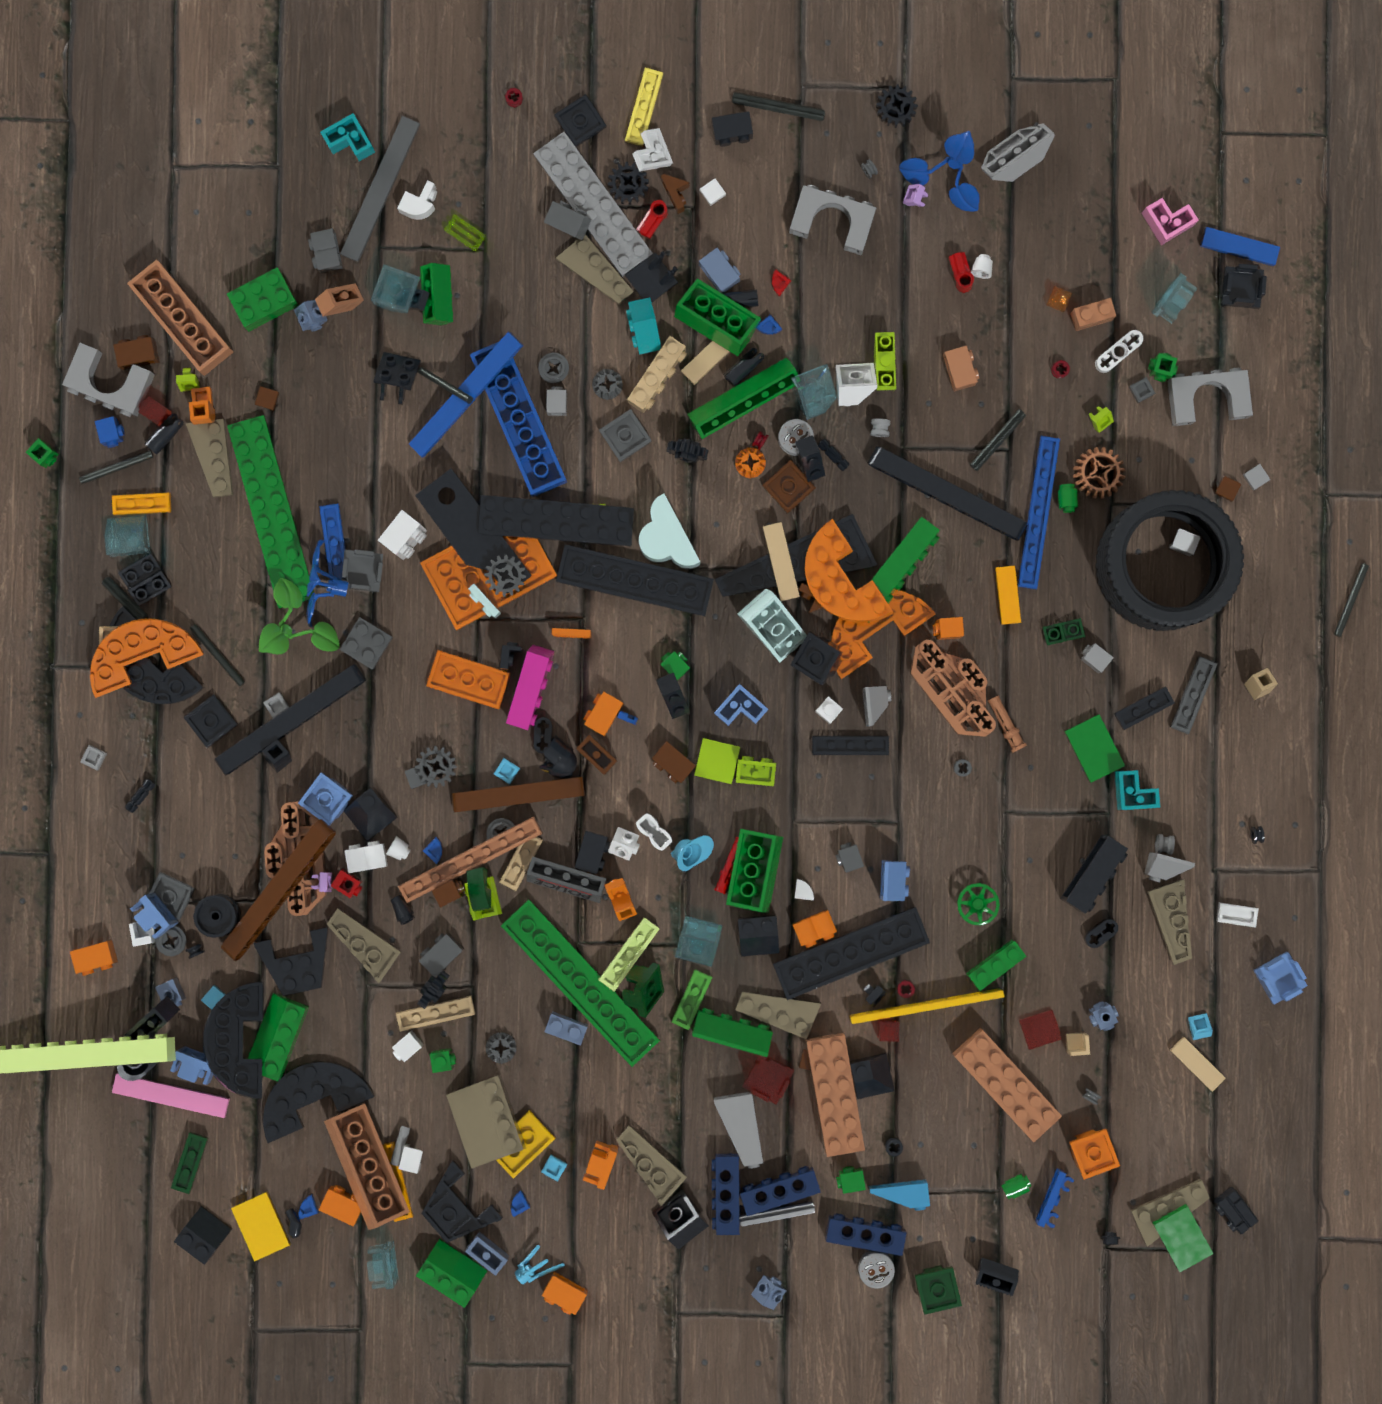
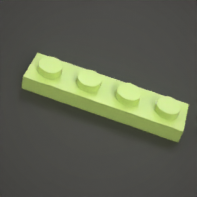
M643 917L598 980L615 992L659 928Z

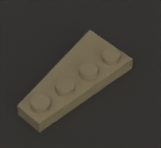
M586 235L583 240H576L556 257L558 262L564 264L575 274H578L618 305L634 293Z
M218 419L214 423L198 425L185 423L212 496L214 498L232 496L233 487L225 420Z
M1185 879L1147 891L1173 965L1192 959L1188 929L1189 920L1186 908L1187 899L1184 887Z
M337 908L327 923L328 927L380 984L402 951L339 908Z
M742 992L735 1010L807 1039L821 1003L797 999L787 1000V998Z
M628 1125L616 1139L662 1206L687 1176L632 1126Z
M1199 1179L1135 1207L1130 1211L1143 1241L1148 1247L1160 1237L1152 1222L1185 1204L1193 1212L1210 1197L1203 1181Z

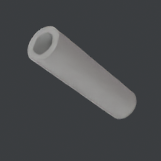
M400 1127L390 1162L391 1165H400L403 1148L406 1145L410 1128Z

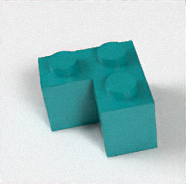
M354 113L320 132L333 155L349 145L358 161L375 153Z
M651 298L628 302L629 310H626L630 331L635 333V336H632L634 348L638 347L639 355L661 350Z
M1138 770L1115 772L1117 810L1160 808L1159 788L1140 789Z

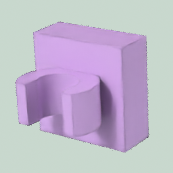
M920 184L909 185L903 204L907 206H925L921 202L922 197H928V194L924 192L925 187Z
M320 872V875H312V878L319 880L317 886H311L312 889H319V892H332V873Z

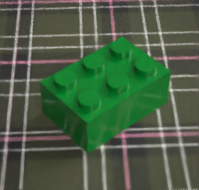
M278 267L227 293L239 319L248 332L299 306Z

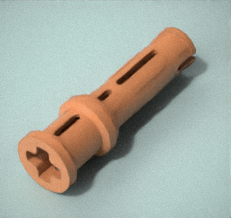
M999 695L988 700L1004 731L1003 737L1008 740L1012 748L1011 752L1013 753L1027 746V743L1023 742L1019 734V728H1015Z

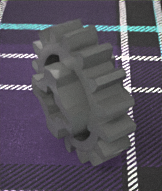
M505 555L504 559L501 560L500 556H497V562L490 560L492 566H486L489 573H485L484 576L489 577V580L485 581V583H491L489 590L495 588L496 595L501 591L503 597L506 596V592H509L512 596L514 589L518 592L520 591L518 585H524L521 578H526V576L522 575L521 572L525 568H519L521 562L515 563V557L508 560V556ZM500 563H507L505 568H496ZM513 566H514V567L517 569V571H518V578L515 577V576H513V573H512V568H513ZM508 570V575L514 580L506 579L502 581V576L497 571L505 572ZM492 573L497 575V585L493 582ZM512 582L515 584L511 588L503 589L506 583Z
M434 746L433 751L428 747L426 754L420 753L422 759H416L420 763L415 766V769L420 771L416 776H422L423 778L420 782L422 783L426 780L427 787L431 783L434 784L435 788H437L438 783L444 787V781L451 782L449 776H455L456 774L452 771V769L457 768V765H452L455 758H449L451 752L449 751L445 754L444 747L440 751H438L437 746ZM437 754L433 760L426 759L430 755ZM443 757L447 760L449 768L444 766L442 762ZM435 762H438L439 767L442 770H437L436 772H433V767H431L430 765H434ZM423 766L429 771L428 777L424 774ZM439 774L446 775L442 779L434 780Z

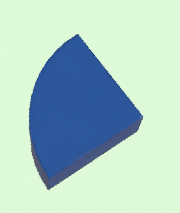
M771 315L760 322L756 328L759 332L767 335L782 331V328Z
M623 711L619 712L617 717L636 725L638 720L637 717Z
M437 837L423 850L436 864L442 856V845Z
M522 1190L512 1200L511 1213L513 1217L531 1207Z
M313 1194L309 1195L302 1202L298 1214L299 1220L319 1213Z

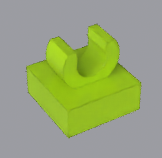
M183 368V375H176V383L180 392L200 388L196 374L191 373V368Z
M1098 406V413L1095 416L1089 413V417L1094 429L1100 433L1113 423L1114 420L1111 411L1107 407L1102 409Z

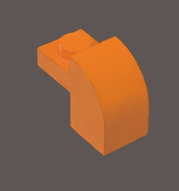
M211 387L191 389L192 402H189L190 421L193 425L214 423L215 409L213 407Z
M623 878L614 879L605 884L606 891L619 921L637 915Z

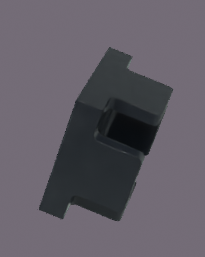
M1238 264L1236 267L1226 266L1224 268L1221 306L1261 308V299L1266 293L1267 276H1263L1264 270L1258 269V265Z
M809 632L790 665L820 685H824L828 677L834 676L842 662L840 656L843 652L838 649V645L827 638L819 637Z

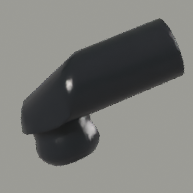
M291 1208L285 1212L289 1220L288 1234L291 1238H297L301 1234L302 1224L295 1210Z

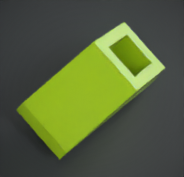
M895 332L875 333L874 368L877 391L896 390Z

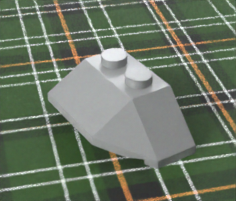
M1043 123L1038 124V126L1019 129L987 152L981 169L992 180L1013 182L1044 159L1055 134Z

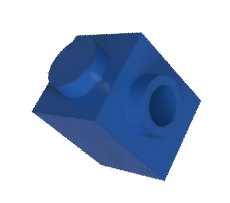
M109 417L95 421L102 445L112 448L118 446L119 442L124 441L123 436L125 432L122 424L119 425L117 418Z

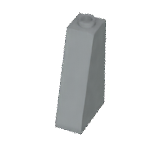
M752 1091L714 1097V1104L743 1165L748 1166V1168L760 1167L759 1164L763 1163Z

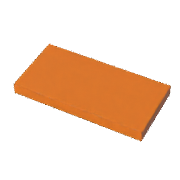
M437 650L426 686L500 709L511 673Z

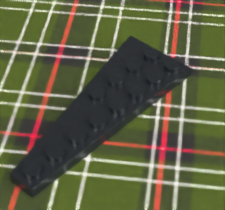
M851 514L836 521V525L853 550L852 553L837 561L844 573L876 566L877 563L854 515ZM819 530L787 545L796 582L806 581V554L812 539ZM769 554L715 579L722 597L777 586Z

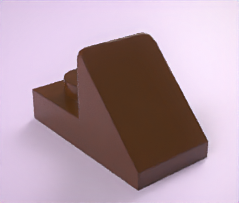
M666 174L661 175V182L677 214L684 212L686 201L682 193H678L688 189L690 183Z
M802 583L798 590L801 593L800 596L808 601L811 598L815 600L809 613L823 609L812 595L809 586Z

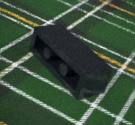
M166 996L139 1020L125 1036H131V1040H137V1036L149 1035L150 1038L181 1009Z

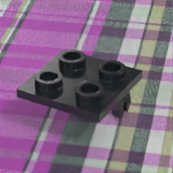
M662 251L660 255H657L655 252L625 274L642 299L650 297L651 302H654L678 284L674 278V274L678 270L677 267L674 266L670 271L662 262L666 256L665 251Z
M383 352L374 377V383L381 384L380 400L384 401V397H386L387 384L400 387L398 404L403 405L405 391H411L421 360Z

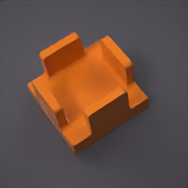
M1107 1129L1087 1131L1077 1135L1075 1140L1069 1142L1075 1164L1084 1180L1120 1166Z
M596 1141V1148L592 1151L583 1181L597 1185V1188L604 1190L619 1146Z

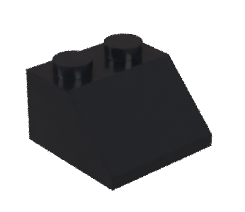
M776 915L738 918L741 957L779 953Z
M683 1189L652 1212L668 1241L678 1250L709 1227L701 1212Z
M201 1206L179 1233L174 1243L205 1265L223 1243L232 1228Z

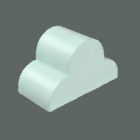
M665 494L658 496L651 506L652 522L645 525L639 535V545L642 554L648 560L655 563H663L671 559L675 565L683 569H693L700 566V560Z
M764 589L737 613L741 620L779 662L784 660L802 644L807 637L806 633L771 590Z

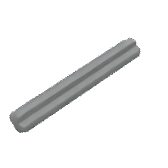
M813 1202L770 1209L750 1216L743 1214L739 1216L741 1226L812 1214L815 1213V1207Z

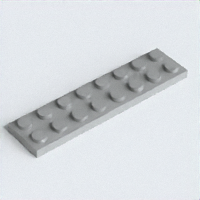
M562 132L533 153L572 209L576 211V208L587 213L586 217L592 219L587 230L622 277L653 254L565 132Z

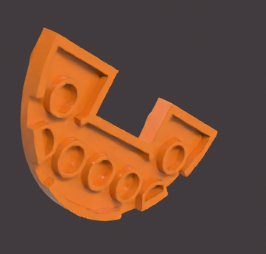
M831 519L816 533L806 554L805 575L812 595L823 609L830 614L842 618V620L857 623L858 621L873 622L893 614V611L873 580L855 590L837 562L852 553L853 550L834 520Z
M895 590L892 594L894 597L889 603L893 614L886 618L870 623L867 621L850 622L838 618L833 629L831 642L838 645V649L843 652L840 656L842 662L836 671L839 678L843 679L873 658L862 643L868 637L892 621L902 635L905 636L936 615L935 612L920 598L904 591Z
M138 619L124 623L112 630L97 647L91 662L90 682L94 697L97 698L130 685L132 681L125 666L160 652L167 669L200 657L204 653L197 641L188 632L173 623L159 619Z

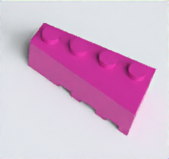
M532 645L529 648L506 724L528 730L531 725H535L537 719L535 711L536 708H540L543 699L540 695L542 690L546 688L548 682L546 677L552 669V658L555 651Z

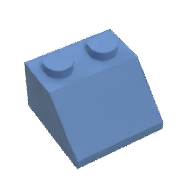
M882 860L881 900L905 901V897H908L909 885L905 884L906 877H909L910 867L906 866L907 862Z

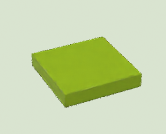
M703 738L694 776L732 784L740 747Z

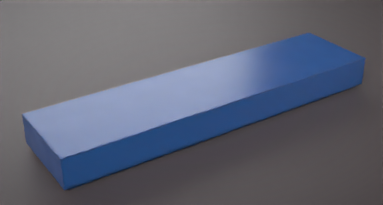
M1209 227L1205 228L1200 246L1273 267L1276 265L1280 250L1279 246Z
M339 504L319 506L329 574L338 577L337 580H341L346 547Z

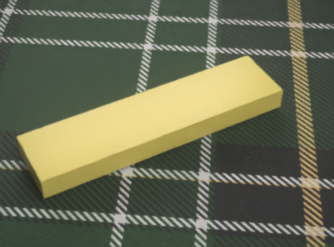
M649 68L644 69L625 142L644 146L641 133L649 128L663 72Z

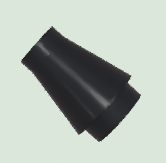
M401 895L390 900L397 922H400L401 925H405L415 918L413 915L414 911L402 899Z

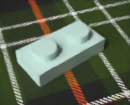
M475 584L468 588L471 591L469 596L476 603L479 601L484 606L482 610L488 617L493 616L497 618L501 614Z

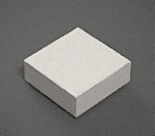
M716 179L700 188V192L710 206L726 196L725 191Z

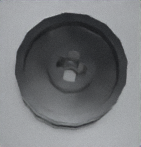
M216 894L205 897L195 907L193 915L194 924L199 932L207 937L216 938L228 935L240 922V906L229 895Z

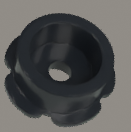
M1105 1232V1236H1101L1105 1245H1119V1239H1121L1117 1237L1115 1232Z

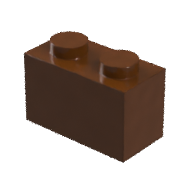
M148 335L138 336L137 340L132 341L130 339H123L118 341V344H113L117 366L122 370L131 369L133 364L141 367L160 362L156 341Z
M588 735L576 748L603 775H606L618 762L591 735Z
M667 741L652 758L655 761L653 765L660 771L666 770L669 773L667 777L675 784L678 781L682 783L696 767Z
M456 878L432 890V893L441 908L465 896V887L462 881H458Z

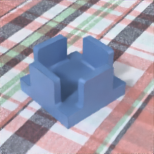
M321 772L298 804L319 820L323 819L330 826L348 806V801L353 795L336 780L329 778Z
M156 893L144 895L139 899L138 903L130 908L134 912L144 905V909L135 915L134 919L145 932L151 928L162 927L152 935L154 939L159 938L179 923Z
M1287 951L1253 970L1271 1003L1274 1005L1282 1000L1288 1001L1303 992V988L1308 986L1305 982L1307 978L1300 965L1292 959Z
M186 1046L175 1052L176 1061L172 1064L171 1072L178 1071V1077L195 1083L197 1078H203L207 1071L203 1084L207 1085L211 1082L213 1074L206 1063L204 1053Z

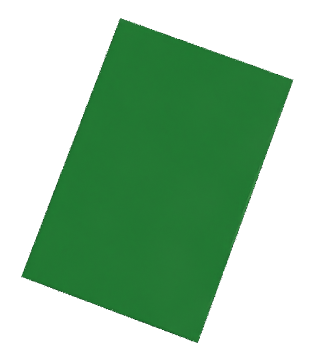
M1100 714L1064 731L1090 783L1125 766Z
M1187 1204L1152 1222L1179 1272L1213 1255Z

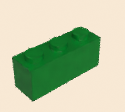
M429 263L420 266L421 290L430 293L423 311V323L440 326L452 323L453 307L450 265Z
M1011 939L968 971L966 975L975 987L981 991L1027 956L1016 941Z

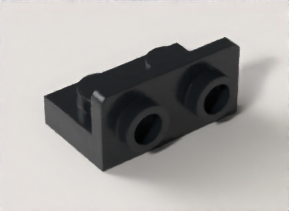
M507 642V645H502L501 670L509 671V667H513L514 655L511 652L522 653V647H519L518 643Z

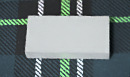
M1219 902L1216 921L1256 927L1259 908Z

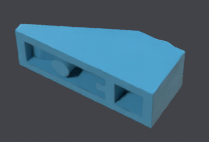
M926 1179L868 1186L871 1194L909 1208H914L916 1211L925 1210L926 1207L930 1206Z

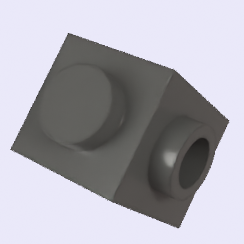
M851 842L840 845L841 849L837 850L838 855L835 856L838 865L843 866L845 873L864 867L856 844L852 845Z

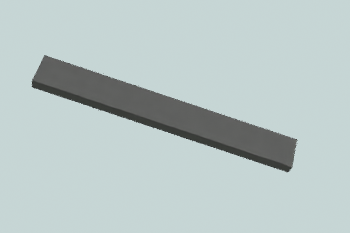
M404 116L401 117L340 253L342 256L359 263L418 132L420 123Z

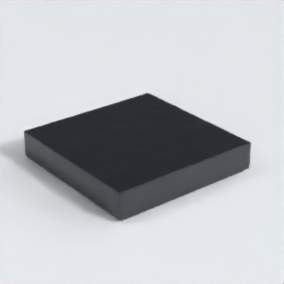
M586 94L554 114V117L575 147L607 127Z
M215 694L183 717L206 748H209L238 725Z

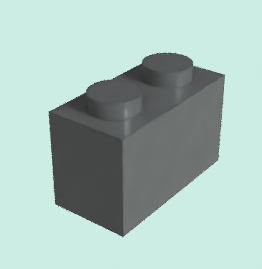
M553 201L544 223L583 240L592 219L586 217L587 213L576 208V211L571 210L570 204L560 201L558 204Z
M443 933L434 940L436 944L431 949L427 947L420 954L422 958L419 962L434 977L464 950L450 933H447L445 936Z

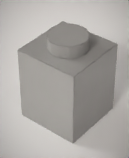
M551 387V390H547L548 416H567V391L563 390V387Z
M1095 643L1084 648L1081 653L1083 657L1080 660L1099 674L1104 671L1114 657Z

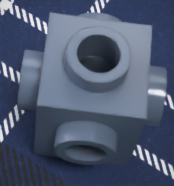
M315 300L303 302L294 310L303 331H317L327 321V317L322 316Z
M1102 1001L1093 1005L1092 1009H1089L1091 1014L1089 1019L1093 1027L1096 1026L1100 1030L1107 1031L1114 1028V1024L1118 1023L1116 1017L1119 1015L1114 1005L1111 1006L1109 1003ZM1104 1014H1107L1109 1017L1105 1020L1102 1019Z
M763 1276L751 1295L763 1306L774 1310L787 1290L781 1286L782 1282L776 1277L772 1276V1278Z

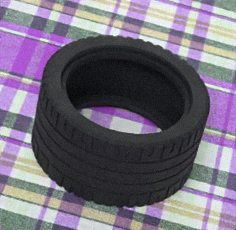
M1184 490L1153 493L1127 507L1106 527L1107 529L1102 534L1103 537L1100 539V545L1097 548L1096 576L1106 601L1125 620H1129L1132 624H1137L1138 627H1144L1148 630L1153 629L1154 631L1177 630L1203 622L1214 616L1232 599L1233 594L1238 589L1237 586L1240 584V577L1243 574L1242 568H1244L1242 539L1238 535L1239 531L1235 528L1233 520H1230V516L1227 513L1225 514L1224 510L1217 506L1218 504L1211 502L1207 497H1202V495L1194 494V492L1190 491L1185 492ZM1172 517L1182 520L1198 531L1208 547L1211 559L1208 582L1201 594L1185 607L1172 608L1153 603L1135 588L1129 577L1126 566L1127 546L1135 529L1146 519Z

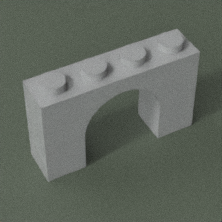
M803 185L789 233L807 239L815 215L825 208H837L845 213L850 223V230L844 250L862 255L876 207H873L872 203L862 201V203L857 202L850 196H837V193L826 190V192L818 190V187L814 185Z
M79 343L62 384L68 388L67 392L76 396L81 393L85 395L84 399L95 403L98 400L103 402V407L113 410L115 407L120 409L119 413L127 417H131V414L138 417L155 374L133 364L122 388L114 393H101L95 386L94 373L102 353L95 348Z
M1232 368L1230 372L1213 370L1211 374H1203V372H1194L1192 376L1176 374L1167 381L1172 426L1191 425L1196 422L1193 399L1197 388L1203 385H1214L1224 392L1227 399L1229 420L1247 419L1253 416L1248 370Z

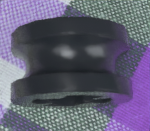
M1258 826L1257 829L1251 827L1252 843L1257 844L1258 841L1264 843L1263 827Z
M202 943L185 950L189 953V959L205 952V950L201 949Z
M890 1138L886 1141L885 1149L890 1156L894 1157L902 1153L903 1145L898 1138ZM891 1143L899 1144V1146H897L898 1150L896 1152L895 1150H889V1148H891Z

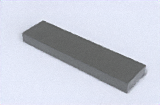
M1198 656L1170 728L1185 734L1190 733L1217 663Z

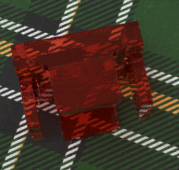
M758 1055L742 1087L764 1101H770L777 1105L790 1083L794 1069L769 1056Z

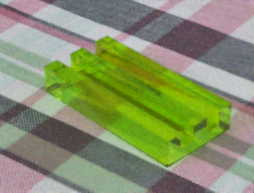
M454 214L447 227L445 226L444 231L476 252L486 238V235ZM457 221L460 224H462L464 227L478 235L480 239H477L476 237L468 233L466 230L455 224V222ZM451 227H454L476 243L475 246L452 231Z

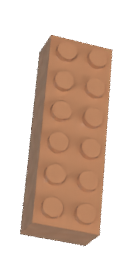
M157 259L127 283L202 375L208 374L233 353V350Z
M981 1028L952 1053L1033 1142L1062 1117Z
M844 1033L805 1039L826 1156L831 1157L864 1151L865 1146Z
M366 1104L357 1106L324 1121L368 1230L375 1229L409 1213L410 1211Z

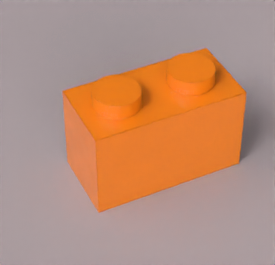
M963 617L940 618L936 620L935 625L932 626L933 636H936L937 640L962 638L964 636Z
M603 691L602 695L600 693L597 694L593 701L596 704L592 711H587L583 720L586 721L584 725L605 736L624 703Z
M112 940L70 951L75 973L82 972L83 976L94 973L95 968L101 967V971L113 968L112 964L118 962Z
M331 1185L319 1208V1211L353 1227L361 1214L354 1194L351 1195L345 1192V1189L338 1185H335V1187Z
M554 1271L542 1296L547 1303L560 1306L561 1310L566 1314L571 1315L572 1313L576 1315L587 1296L588 1290Z

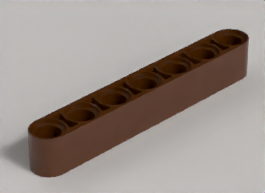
M583 777L452 793L451 795L453 811L455 813L585 796Z

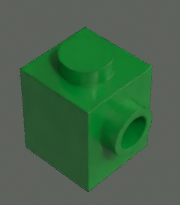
M39 438L26 451L33 460L45 468L52 466L59 455L50 445Z
M675 651L672 654L667 652L661 658L663 662L660 665L669 674L674 672L677 681L690 669L685 663L687 661L686 657L681 652L678 654Z
M451 1048L436 1050L430 1053L433 1073L449 1071L454 1068L456 1056L455 1053H452Z
M847 1166L843 1167L842 1171H839V1177H836L838 1189L842 1188L843 1194L866 1190L861 1167Z

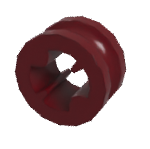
M510 88L506 92V102L510 107L515 108L522 104L523 97L519 89ZM511 94L519 96V98L517 97V101L514 102L513 99L509 100V98H511Z
M1063 360L1057 361L1051 367L1052 375L1059 379L1064 378L1070 372L1069 364ZM1059 365H1061L1062 368H1065V371H1063L1062 374H1060L1059 371H1056V368H1058Z
M760 431L752 446H757L758 450H761L769 435H763V432Z
M903 980L898 984L897 990L901 997L910 998L913 996L915 988L911 981ZM909 984L911 986V988H909L911 992H905L903 994L901 992L903 990L901 986H907Z

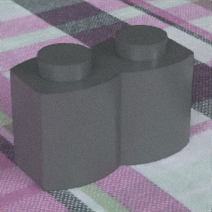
M334 229L310 233L311 239H308L310 250H314L315 257L312 258L314 268H318L320 273L342 269V260Z

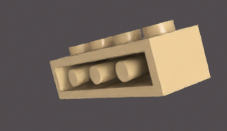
M669 336L628 397L627 401L630 405L642 413L646 409L650 410L655 402L653 399L656 394H660L665 388L664 382L667 378L673 376L676 371L675 366L678 362L681 363L687 355L685 352L686 346Z

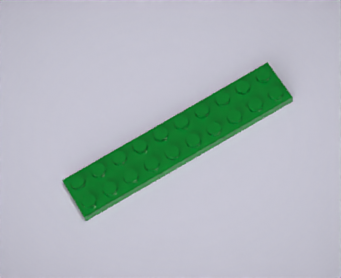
M262 415L227 425L272 588L274 590L278 579H287L299 588L303 598L302 602L309 601L314 589L307 596L310 574L266 417Z
M530 899L501 925L631 1067L660 1041L629 1006L624 1004L623 999L616 992L598 980L601 977L600 974Z

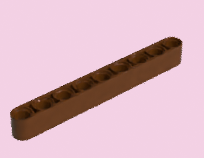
M323 819L318 820L310 828L221 945V949L232 960L238 961L243 957L335 837L336 831Z

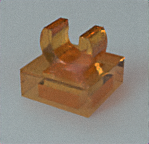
M1054 286L1046 305L1064 312L1072 293Z

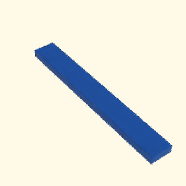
M507 332L458 388L472 396L473 401L468 404L452 394L412 439L409 445L421 457H425L524 345L511 332Z
M1040 436L1017 587L1035 590L1038 587L1060 443L1059 438Z

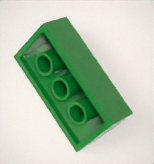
M698 278L677 303L674 315L675 318L737 357L746 347L761 321L759 316Z
M740 829L726 905L769 913L783 837Z
M273 993L248 1059H262V1076L277 1082L281 1080L310 1006Z
M708 1008L698 1009L692 1030L693 1037L768 1057L773 1031L769 1030L770 1026L760 1023L758 1026H755L747 1019L740 1018V1021L732 1019L733 1016L722 1013L720 1016L714 1014V1010Z

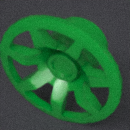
M981 883L971 884L964 888L957 901L961 917L972 925H985L991 922L997 916L1000 907L996 892L990 886ZM982 887L979 894H974L971 888ZM985 889H988L994 897L986 899L984 897ZM968 891L970 897L967 901H962L963 895ZM996 901V908L993 912L987 905ZM961 904L967 905L969 909L966 915L962 912ZM984 911L992 914L989 919L982 921V913ZM976 913L979 922L971 921L968 917Z

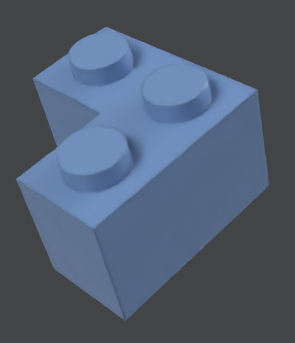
M739 684L714 714L727 726L731 724L740 712L756 724L767 712L768 708Z

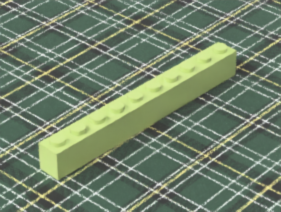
M156 1034L155 1039H149V1035L137 1036V1040H131V1036L119 1037V1041L114 1042L113 1038H102L100 1043H95V1039L83 1040V1044H77V1040L65 1041V1045L60 1046L59 1042H48L46 1047H41V1043L29 1044V1048H24V1044L11 1045L12 1049L0 1046V1074L176 1061L175 1037L167 1038V1034Z

